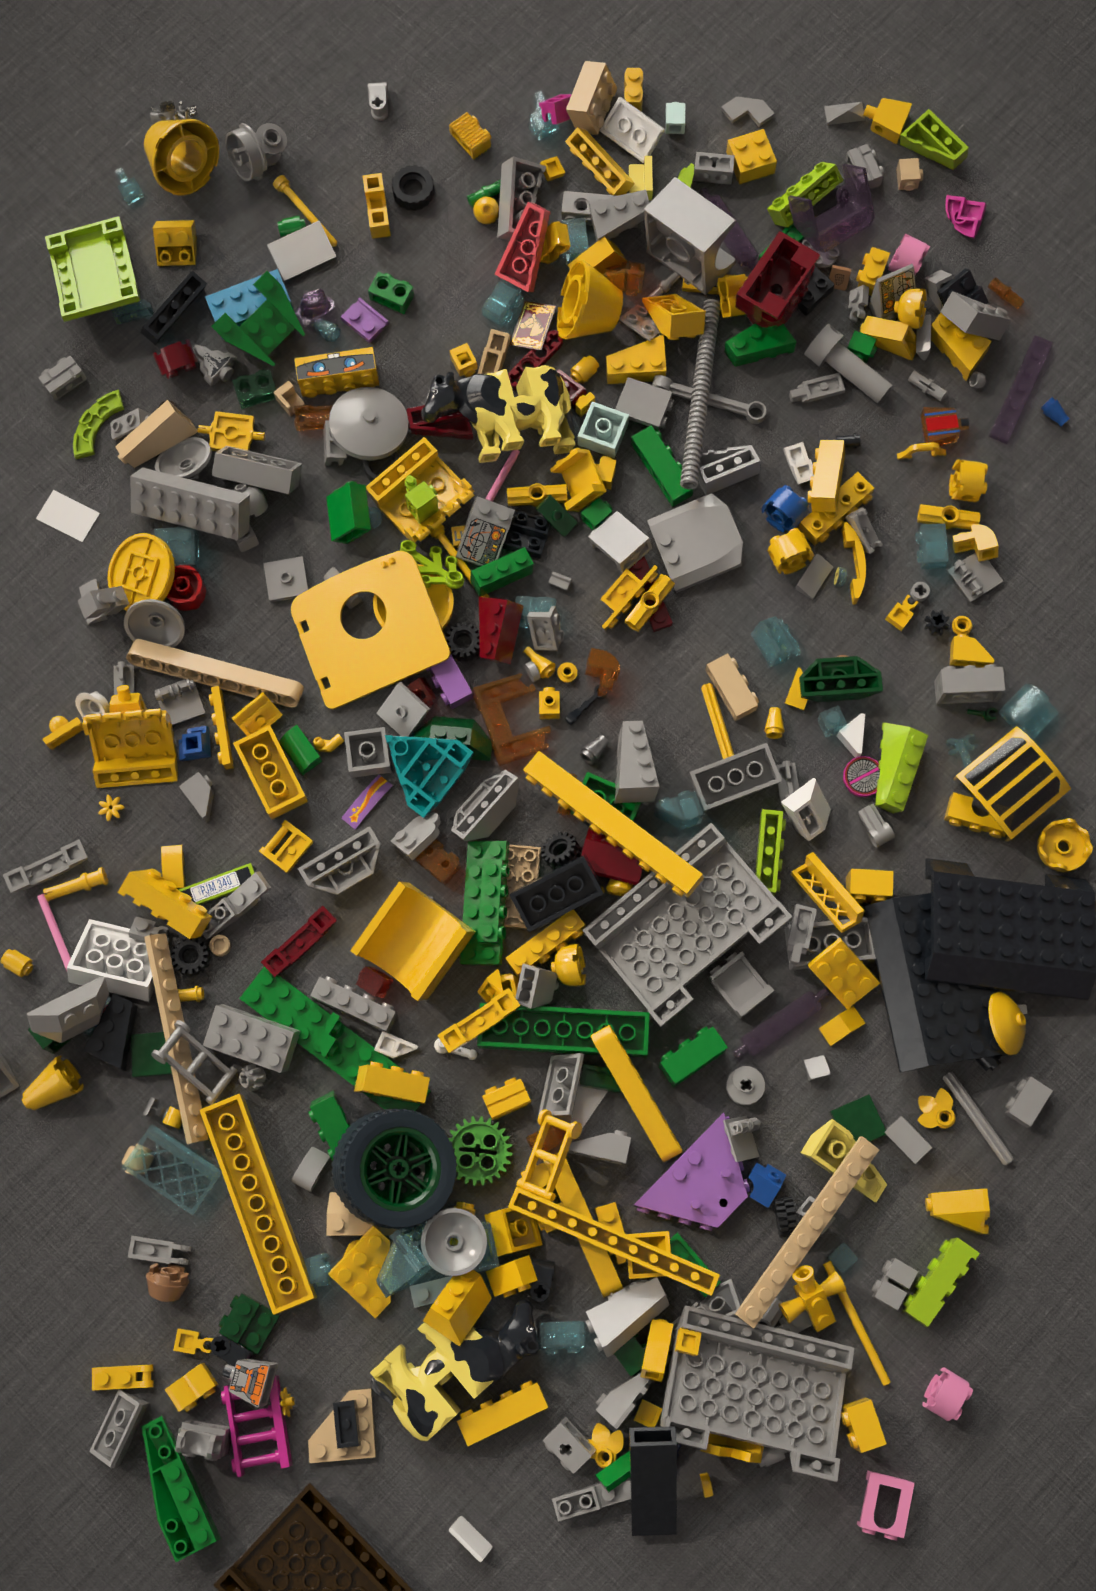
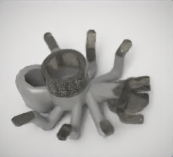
M174 101L159 103L161 112L151 107V111H153L150 113L152 124L173 118L174 120H179V118L189 119V117H194L198 114L196 106L194 105L183 110V101H180L179 111H176Z

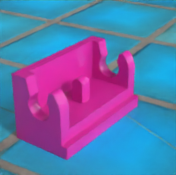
M560 94L540 102L539 107H541L544 122L548 121V113L551 114L552 124H559L569 120L570 117L566 108L572 94Z

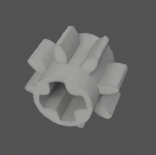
M250 1064L242 1068L239 1080L244 1088L249 1087L250 1091H254L264 1086L266 1074L263 1068H256V1064Z

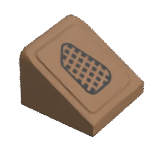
M832 265L829 279L835 284L834 289L843 291L847 289L851 274L850 268Z

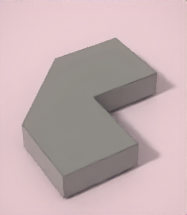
M737 96L721 107V111L732 124L748 114L757 126L760 127L772 119L775 114L764 100Z

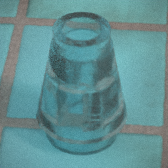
M315 317L311 323V326L326 341L334 342L340 336L341 330L336 323L320 317Z

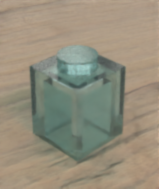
M839 705L821 712L817 719L825 737L838 733L839 730L847 725Z

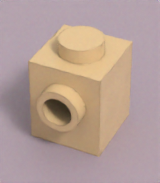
M899 159L896 169L898 190L911 191L918 189L919 182L923 180V170L919 169V159Z

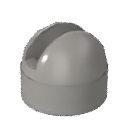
M977 371L973 372L969 379V385L974 388L984 387L986 376Z

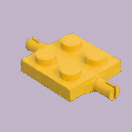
M215 411L211 426H198V433L209 434L211 451L217 452L225 446L249 451L253 440L265 441V433L254 432L255 418L250 415Z

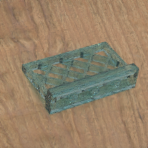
M154 1124L150 1125L121 1167L191 1215H194L222 1174L221 1169ZM148 1137L155 1142L157 1151L144 1154L143 1143ZM158 1144H159L160 1146H162L163 1148H165V1149H164V1150H159ZM141 1148V1154L136 1155L138 1150ZM171 1152L175 1163L162 1165L160 1153ZM157 1154L159 1166L147 1169L145 1156ZM142 1157L143 1170L134 1171L128 1167L133 1158ZM176 1157L181 1159L182 1162H177ZM187 1163L191 1166L192 1175L180 1177L178 1165ZM175 1166L177 1178L164 1180L162 1168ZM160 1169L162 1181L156 1183L149 1181L147 1171ZM194 1169L199 1171L200 1174H195ZM145 1172V1177H143L139 1173ZM205 1175L211 1179L207 1188L197 1189L195 1177ZM193 1178L195 1190L182 1193L180 1180ZM178 1181L180 1193L173 1195L167 1193L165 1183ZM163 1184V1189H161L157 1185ZM204 1191L199 1198L198 1192ZM196 1193L197 1202L191 1209L184 1204L183 1195ZM180 1196L181 1201H179L175 1197Z

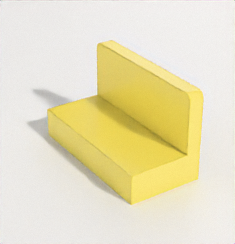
M644 156V164L629 165V177L635 182L629 193L646 190L648 199L652 200V156Z

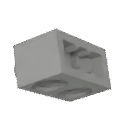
M696 152L693 181L731 185L735 155Z

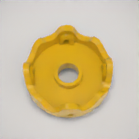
M1071 818L1053 821L1048 824L1040 833L1037 841V850L1041 860L1046 866L1058 872H1071L1078 869L1086 862L1093 850L1088 831L1081 828L1076 820ZM1061 841L1066 842L1069 847L1068 851H1061L1058 848V843Z

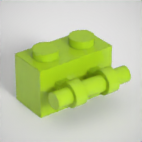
M407 476L405 479L407 508L418 523L421 524L439 511V500L436 497L438 493L432 485L428 486L425 481L417 485V481L413 476Z

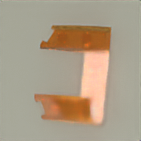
M521 673L473 687L472 690L478 711H481L491 738L492 748L499 766L530 756L549 747V744H544L545 733H550L551 731L550 726L514 737L510 730L501 703L536 690L533 684L527 687L519 680L522 677Z

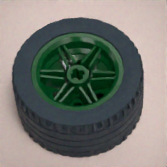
M407 1109L378 1110L357 1119L356 1122H353L346 1129L345 1134H342V1138L338 1141V1146L335 1147V1155H333L332 1180L334 1181V1188L337 1190L336 1193L340 1197V1201L344 1203V1206L355 1217L374 1226L388 1229H405L419 1226L421 1223L424 1224L427 1220L432 1219L434 1215H437L439 1210L444 1208L448 1198L452 1195V1190H454V1182L457 1180V1157L454 1154L453 1143L448 1139V1134H445V1130L427 1115ZM385 1144L391 1146L389 1152L383 1150ZM407 1147L412 1148L410 1155H406ZM373 1161L377 1163L375 1170H372L370 1167ZM393 1166L401 1167L400 1172L396 1173L393 1170ZM415 1167L420 1169V1173L417 1176L412 1173V1169ZM379 1182H384V1190H379ZM401 1185H405V1186H406V1192H405V1193H401V1192H400V1191H401Z

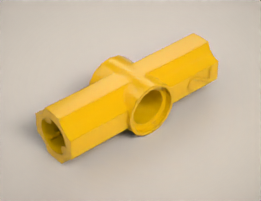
M535 483L530 487L507 488L508 506L532 505L537 507L549 494L558 503H566V484L543 486L542 484ZM534 493L542 494L539 498H535L532 495Z
M920 504L917 522L939 525L943 529L960 528L970 530V525L980 523L981 515L979 512L958 510L954 506L937 507ZM944 515H950L953 520H947Z
M660 574L649 590L642 595L639 603L625 619V623L631 629L639 632L651 615L658 610L659 605L675 586L671 578ZM653 600L655 604L648 606L645 604V601Z

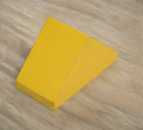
M852 1006L821 1026L819 1031L828 1044L832 1046L864 1025L865 1022L856 1008Z

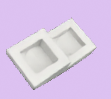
M800 442L784 448V454L797 484L810 481L811 476H814L813 464L811 459L808 458L804 443Z

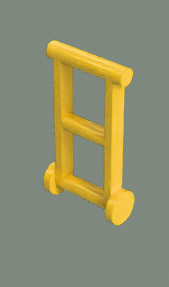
M543 1109L538 1116V1124L541 1126L523 1178L519 1179L516 1185L523 1190L553 1202L556 1197L553 1192L572 1139H577L580 1136L582 1124L577 1121L570 1124L553 1117L551 1111ZM550 1125L566 1131L558 1156L542 1150ZM538 1158L554 1164L546 1189L530 1183Z

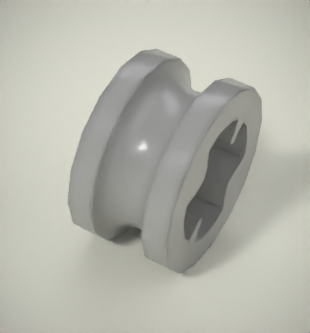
M925 582L915 583L910 592L912 599L918 602L926 600L930 593V588ZM918 588L925 592L922 596H919V592H915Z

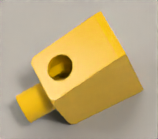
M882 98L878 108L867 105L863 116L873 119L870 128L872 132L897 144L912 104Z
M128 685L117 687L118 695L111 697L110 713L121 712L125 714V711L137 710L146 712L147 707L140 693H130Z

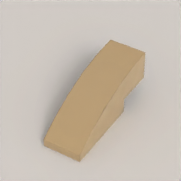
M491 329L477 374L501 371L512 337L509 333Z

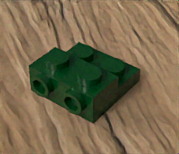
M241 1293L240 1296L236 1295L230 1303L229 1307L232 1308L228 1316L224 1315L218 1326L221 1328L219 1333L259 1354L281 1315H273L270 1308Z

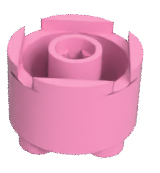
M905 234L900 242L901 245H899L889 264L888 270L894 272L913 264L914 274L916 275L922 265L921 261L926 256L930 246Z
M943 1367L940 1369L943 1373L940 1376L935 1374L924 1394V1397L927 1398V1403L923 1402L922 1405L946 1421L951 1419L958 1420L963 1410L961 1407L964 1401L971 1397L973 1389L969 1387L968 1381Z

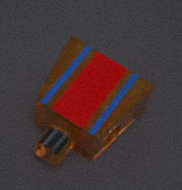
M923 407L920 417L925 443L936 442L939 446L954 443L959 438L960 430L969 429V419H957L956 409Z

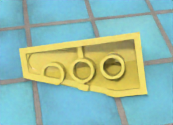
M831 1119L810 1136L800 1153L833 1175L856 1141L849 1130ZM870 1163L853 1188L876 1203L886 1188L887 1183L875 1166Z

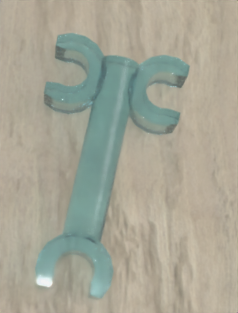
M972 733L968 734L965 739L957 740L950 738L945 742L946 745L953 744L955 746V749L948 752L949 755H955L960 751L964 768L971 764L968 750L972 751L978 747V744L971 745L968 742L969 739L975 737V734ZM974 769L966 774L969 782L974 780L977 785L981 781V778L975 775Z

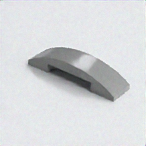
M80 839L61 847V851L26 867L20 866L3 874L10 893L23 891L51 880L88 859Z

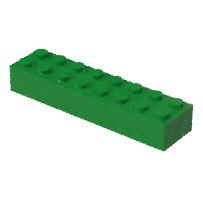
M480 1003V1008L487 1003ZM521 1005L506 1018L479 1035L477 1046L482 1049L601 1055L591 1035L610 1025L629 1057L647 1058L650 1013L543 1006L531 1009Z

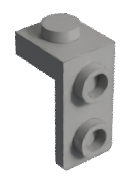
M137 408L111 421L112 439L117 440L131 433L151 413Z

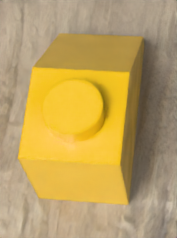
M959 634L952 639L950 665L964 667L975 665L976 668H984L986 665L994 664V658L975 638H971L966 634Z

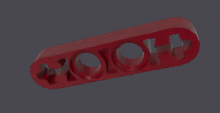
M552 330L547 333L541 349L547 352L545 357H538L536 355L538 350L531 349L508 373L512 390H517L516 386L518 383H512L511 378L516 379L519 376L518 381L520 380L524 371V364L531 363L534 368L544 366L562 347L563 338H560L558 335L559 331ZM551 338H553V339L558 338V342H555V341H554V342L551 344Z

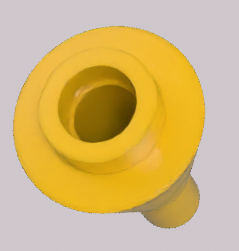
M530 646L524 649V653L535 663L540 673V678H549L554 674L555 663L537 654Z

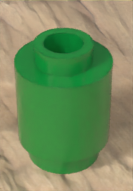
M300 215L284 218L282 221L277 222L280 237H285L306 227L305 220L300 219Z

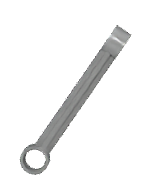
M656 375L654 377L653 386L671 391L672 395L691 400L693 388L674 383L670 378L663 375ZM709 393L708 405L744 415L752 424H759L765 418L766 407L759 401L746 404ZM758 408L762 411L763 415L755 418L750 415L749 410Z

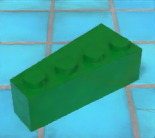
M334 1090L311 1101V1111L308 1112L313 1123L317 1122L321 1129L318 1131L323 1143L327 1141L330 1147L327 1151L332 1161L334 1160L333 1155H335V1147L338 1146V1141L342 1138V1134H345L346 1129L350 1127V1124L346 1122L347 1118L342 1106L338 1105L335 1099L337 1096Z

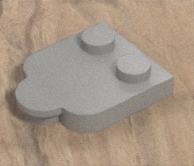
M432 812L425 818L422 816L416 817L403 830L396 833L391 843L413 861L438 837L440 832L438 827L441 823L440 816L436 812Z

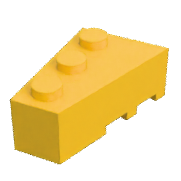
M941 312L931 325V341L942 354L945 353L951 360L953 367H956L962 373L964 380L967 381L987 353L992 341L982 336L965 333Z
M371 1062L370 1065L359 1066L354 1092H366L375 1096H385L422 1104L426 1101L430 1078L424 1077V1072L412 1070L410 1074L403 1072L404 1068L391 1066V1069L383 1068L382 1063Z

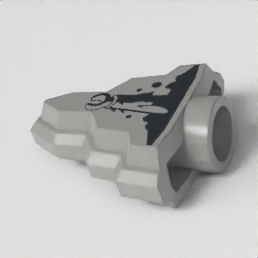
M195 345L193 347L200 364V371L204 374V380L210 386L217 384L220 380L226 382L231 378L234 372L232 367L237 359L236 356L229 352L211 351L205 346Z

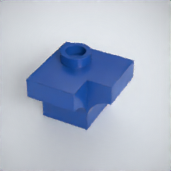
M208 726L187 729V734H182V739L178 740L179 760L188 761L211 757L210 729Z
M756 1162L748 1177L754 1185L749 1197L768 1208L780 1190L786 1174L769 1164L763 1167Z

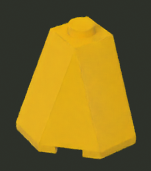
M988 1189L930 1193L928 1198H925L926 1211H930V1216L980 1235L988 1234L989 1226L988 1224L985 1225V1220L990 1217Z

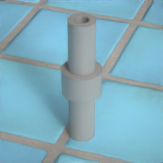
M674 272L667 280L661 281L657 285V289L648 297L666 294L671 289L670 286L680 278V275Z

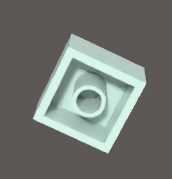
M591 402L578 434V446L615 458L628 427L629 414Z

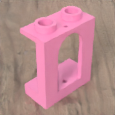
M867 1470L866 1480L868 1482L860 1522L857 1521V1525L862 1527V1532L875 1535L877 1531L884 1533L885 1538L896 1541L898 1537L904 1538L914 1483ZM880 1484L901 1489L894 1524L888 1529L879 1527L874 1522V1511Z

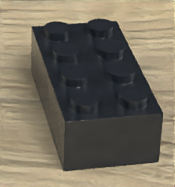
M586 854L511 892L510 897L528 932H531L604 894L605 890Z

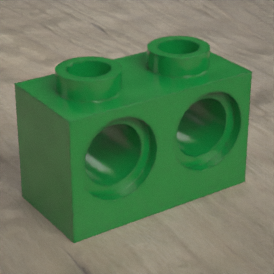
M378 272L368 290L371 301L405 314L414 297V290L409 282L399 281L388 273ZM382 286H387L386 289H379ZM398 294H405L402 297L397 296Z

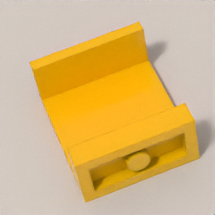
M575 448L569 452L568 456L558 460L556 465L550 468L551 473H561L568 488L571 499L564 503L566 510L579 512L607 491L590 450Z

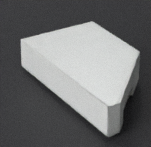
M382 1031L374 1051L394 1059L416 1050L418 1046Z

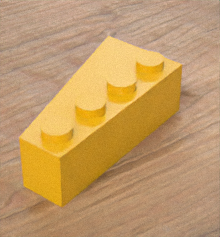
M155 869L129 872L117 892L122 896L128 894L134 898L133 903L139 907L142 905L152 910L151 914L156 918L167 919V925L189 939L201 937L212 918L207 913L206 908L194 903L188 894L180 892L174 883L166 881L161 877V873Z

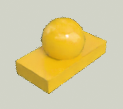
M55 716L49 723V729L52 733L44 737L43 741L53 750L83 731V723L78 717L68 722L63 716Z

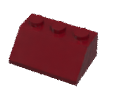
M589 827L581 856L586 854L596 875L637 885L643 870L639 866V861L634 857L632 859L628 858L622 853L623 849L620 846H612L606 840L607 837L604 834L600 833L598 835Z

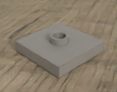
M303 556L263 563L270 603L294 599L309 590Z
M400 682L380 707L377 714L400 736L410 737L430 708Z

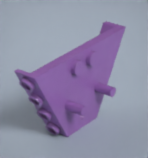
M723 1112L633 1205L637 1207L636 1211L649 1214L651 1210L658 1212V1217L668 1220L673 1216L679 1218V1223L691 1225L692 1222L699 1223V1228L708 1231L718 1228L748 1197L747 1192H750L747 1179L743 1180L741 1171H744L742 1161L735 1162V1158L731 1153L728 1136L724 1130L723 1120L730 1119L729 1116L725 1117ZM720 1199H726L728 1204L725 1207H721L719 1201Z

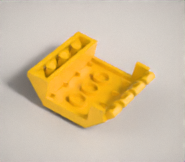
M425 437L366 486L367 493L380 511L406 538L413 542L417 540L421 542L431 533L430 529L435 530L446 521L445 516L450 517L461 508V503L465 504L474 496L472 486L465 478L461 480L438 457V451ZM409 475L416 479L417 485L425 481L428 486L432 485L438 493L436 497L439 500V511L421 524L418 523L407 508L405 479Z
M148 709L146 712L137 710L125 711V714L113 712L104 713V715L90 714L83 717L84 734L89 735L95 761L93 775L96 788L178 781L176 744L171 718L166 710Z

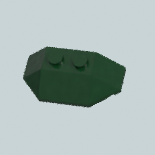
M858 656L816 659L799 677L801 698L816 702L860 700L883 692L881 671L877 668L875 669Z
M434 716L412 735V737L459 740L474 752L472 760H491L493 742L474 719Z

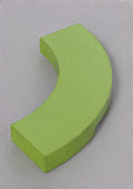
M119 389L97 399V402L87 409L80 418L73 440V451L76 460L95 455L94 443L99 428L110 416L125 410Z

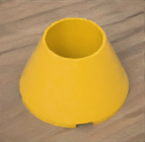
M195 119L159 121L149 128L144 138V150L155 180L161 188L173 195L181 196L196 192L211 178L209 175L213 167H217L219 142L214 131L202 121Z
M576 261L569 270L561 291V296H564L562 308L558 307L557 310L558 335L563 339H572L611 332L616 327L621 315L623 292L586 261Z

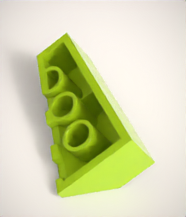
M882 723L883 740H881L880 744L882 752L878 767L880 775L877 780L875 806L894 814L904 811L928 735L912 727Z

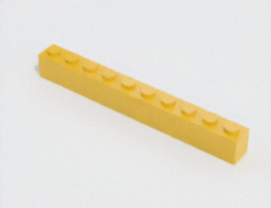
M540 751L536 753L523 769L526 774L525 779L534 786L536 784L541 786V791L549 798L554 796L558 799L557 803L565 810L570 808L575 812L573 815L579 821L583 822L585 820L591 824L589 827L598 835L600 833L604 834L607 837L606 840L612 846H620L623 849L622 853L630 859L633 857L637 859L639 866L645 871H653L656 874L655 878L663 884H666V882L673 887L672 891L678 896L682 897L684 895L689 898L704 879L701 872Z
M516 1187L508 1205L509 1208L711 1296L720 1278V1274Z

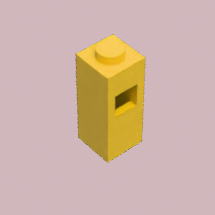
M651 1320L640 1374L642 1378L662 1382L673 1324L667 1320Z

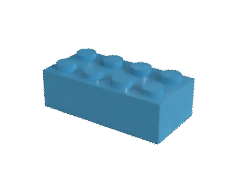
M278 269L269 272L282 285L292 306ZM262 275L205 296L214 321L216 322L226 313L240 326L266 300L253 286Z

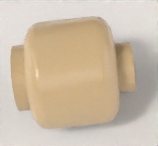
M138 1143L136 1146H130L122 1160V1165L126 1167L125 1172L137 1177L138 1173L146 1174L154 1159L151 1154L152 1150Z

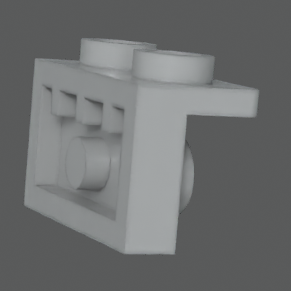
M551 606L549 612H529L527 619L534 650H558L561 642L564 641V632L560 628L561 618L560 614L557 613L556 606Z

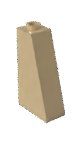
M167 400L115 447L119 452V459L124 464L129 463L135 468L196 434L198 430L186 415Z

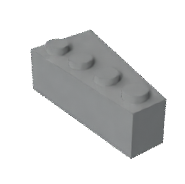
M623 721L618 736L616 795L614 803L655 801L660 786L643 721Z

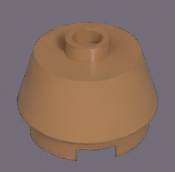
M158 1263L151 1265L149 1272L146 1274L149 1295L162 1302L179 1300L189 1284V1273H184L185 1268L175 1264H168V1267H158Z

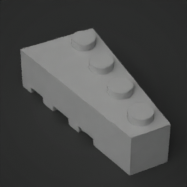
M514 156L502 163L497 238L510 241L527 202H536L537 190L541 186V177L545 172L546 166Z

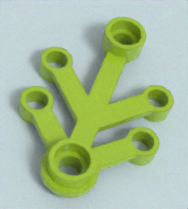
M411 540L401 542L400 551L409 553L416 561L424 565L418 566L421 574H437L441 576L430 577L429 575H422L426 588H429L431 584H445L452 589H458L464 585L463 575L456 568V557H446L445 567L449 569V572L442 568V549L439 546H432L430 548L429 556L433 558L432 562L416 551L415 542Z

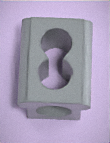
M552 572L548 583L568 591L572 579Z

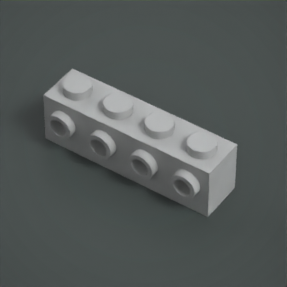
M326 976L325 979L319 977L310 995L314 1000L381 1031L390 1032L397 1017V1013L393 1011V1006L385 1002L380 1005L374 1002V997L365 993L363 996L355 993L356 989L345 985L343 988L337 985L338 981Z

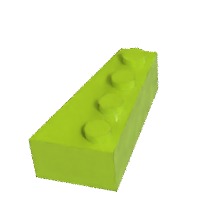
M951 1238L949 1241L945 1240L939 1248V1251H941L937 1259L933 1258L927 1266V1269H929L927 1275L919 1278L915 1284L917 1290L913 1295L909 1294L903 1303L905 1306L903 1311L925 1327L930 1325L944 1305V1297H949L956 1288L957 1282L955 1280L957 1278L960 1279L969 1270V1264H967L971 1258L976 1260L980 1254L959 1238Z

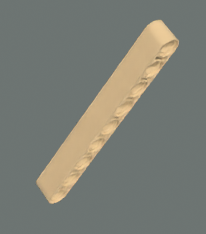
M136 639L133 642L126 656L127 661L132 665L186 680H193L194 682L212 687L219 686L223 690L256 698L264 692L272 703L291 708L298 705L304 691L303 685L294 680L142 639Z

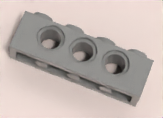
M564 191L561 211L562 222L569 224L585 223L592 226L589 202L615 197V195Z

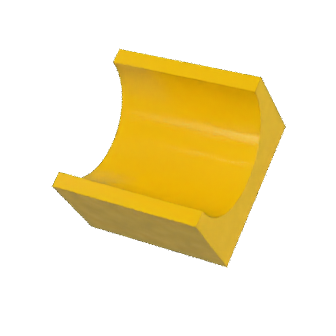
M398 882L350 951L389 973L410 991L411 997L417 1001L428 1000L476 931L411 883Z

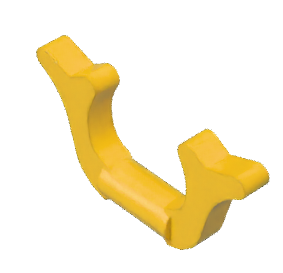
M936 442L911 445L905 451L897 453V459H911L913 453L921 451H931L933 457L937 455L945 456L947 454L946 449L940 448Z

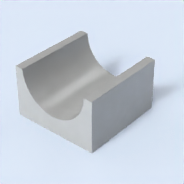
M676 177L644 208L648 254L673 272H677L681 278L687 280L703 294L706 295L717 284L718 278L724 277L736 264V259L720 248L723 240L736 224L735 219Z

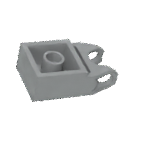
M195 1420L182 1422V1426L178 1431L175 1451L188 1457L201 1455L206 1460L217 1461L221 1457L228 1455L231 1441L230 1427Z

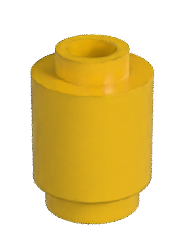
M591 355L583 357L570 369V376L577 383L584 384L597 372L599 364Z
M8 949L0 961L4 968L19 977L28 976L34 967L32 965L33 960L17 950Z

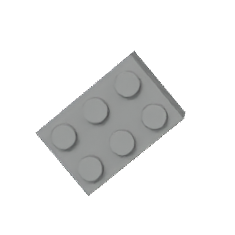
M994 664L986 665L984 668H976L975 665H969L961 669L947 666L940 670L934 681L936 705L997 702L1005 692L1003 667H997Z

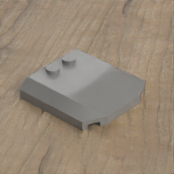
M712 493L647 520L669 577L675 583L674 589L676 593L742 566L744 544L729 507Z

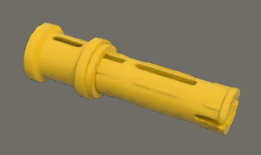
M100 867L98 871L89 874L82 873L80 878L47 889L45 888L43 892L47 894L44 895L46 900L50 901L83 889L89 891L92 890V887L101 884L107 885L108 878L104 868Z

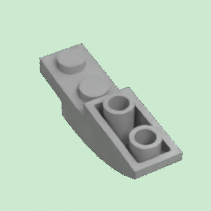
M260 871L255 872L230 896L223 898L207 912L212 918L203 932L206 940H209L238 920L261 901L260 898L271 889V886Z
M630 1478L609 1493L599 1482L552 1498L558 1521L631 1499Z

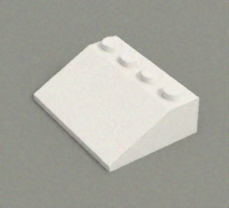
M89 919L67 966L68 982L83 986L104 976L108 992L148 1002L155 989L146 943L129 938V928Z

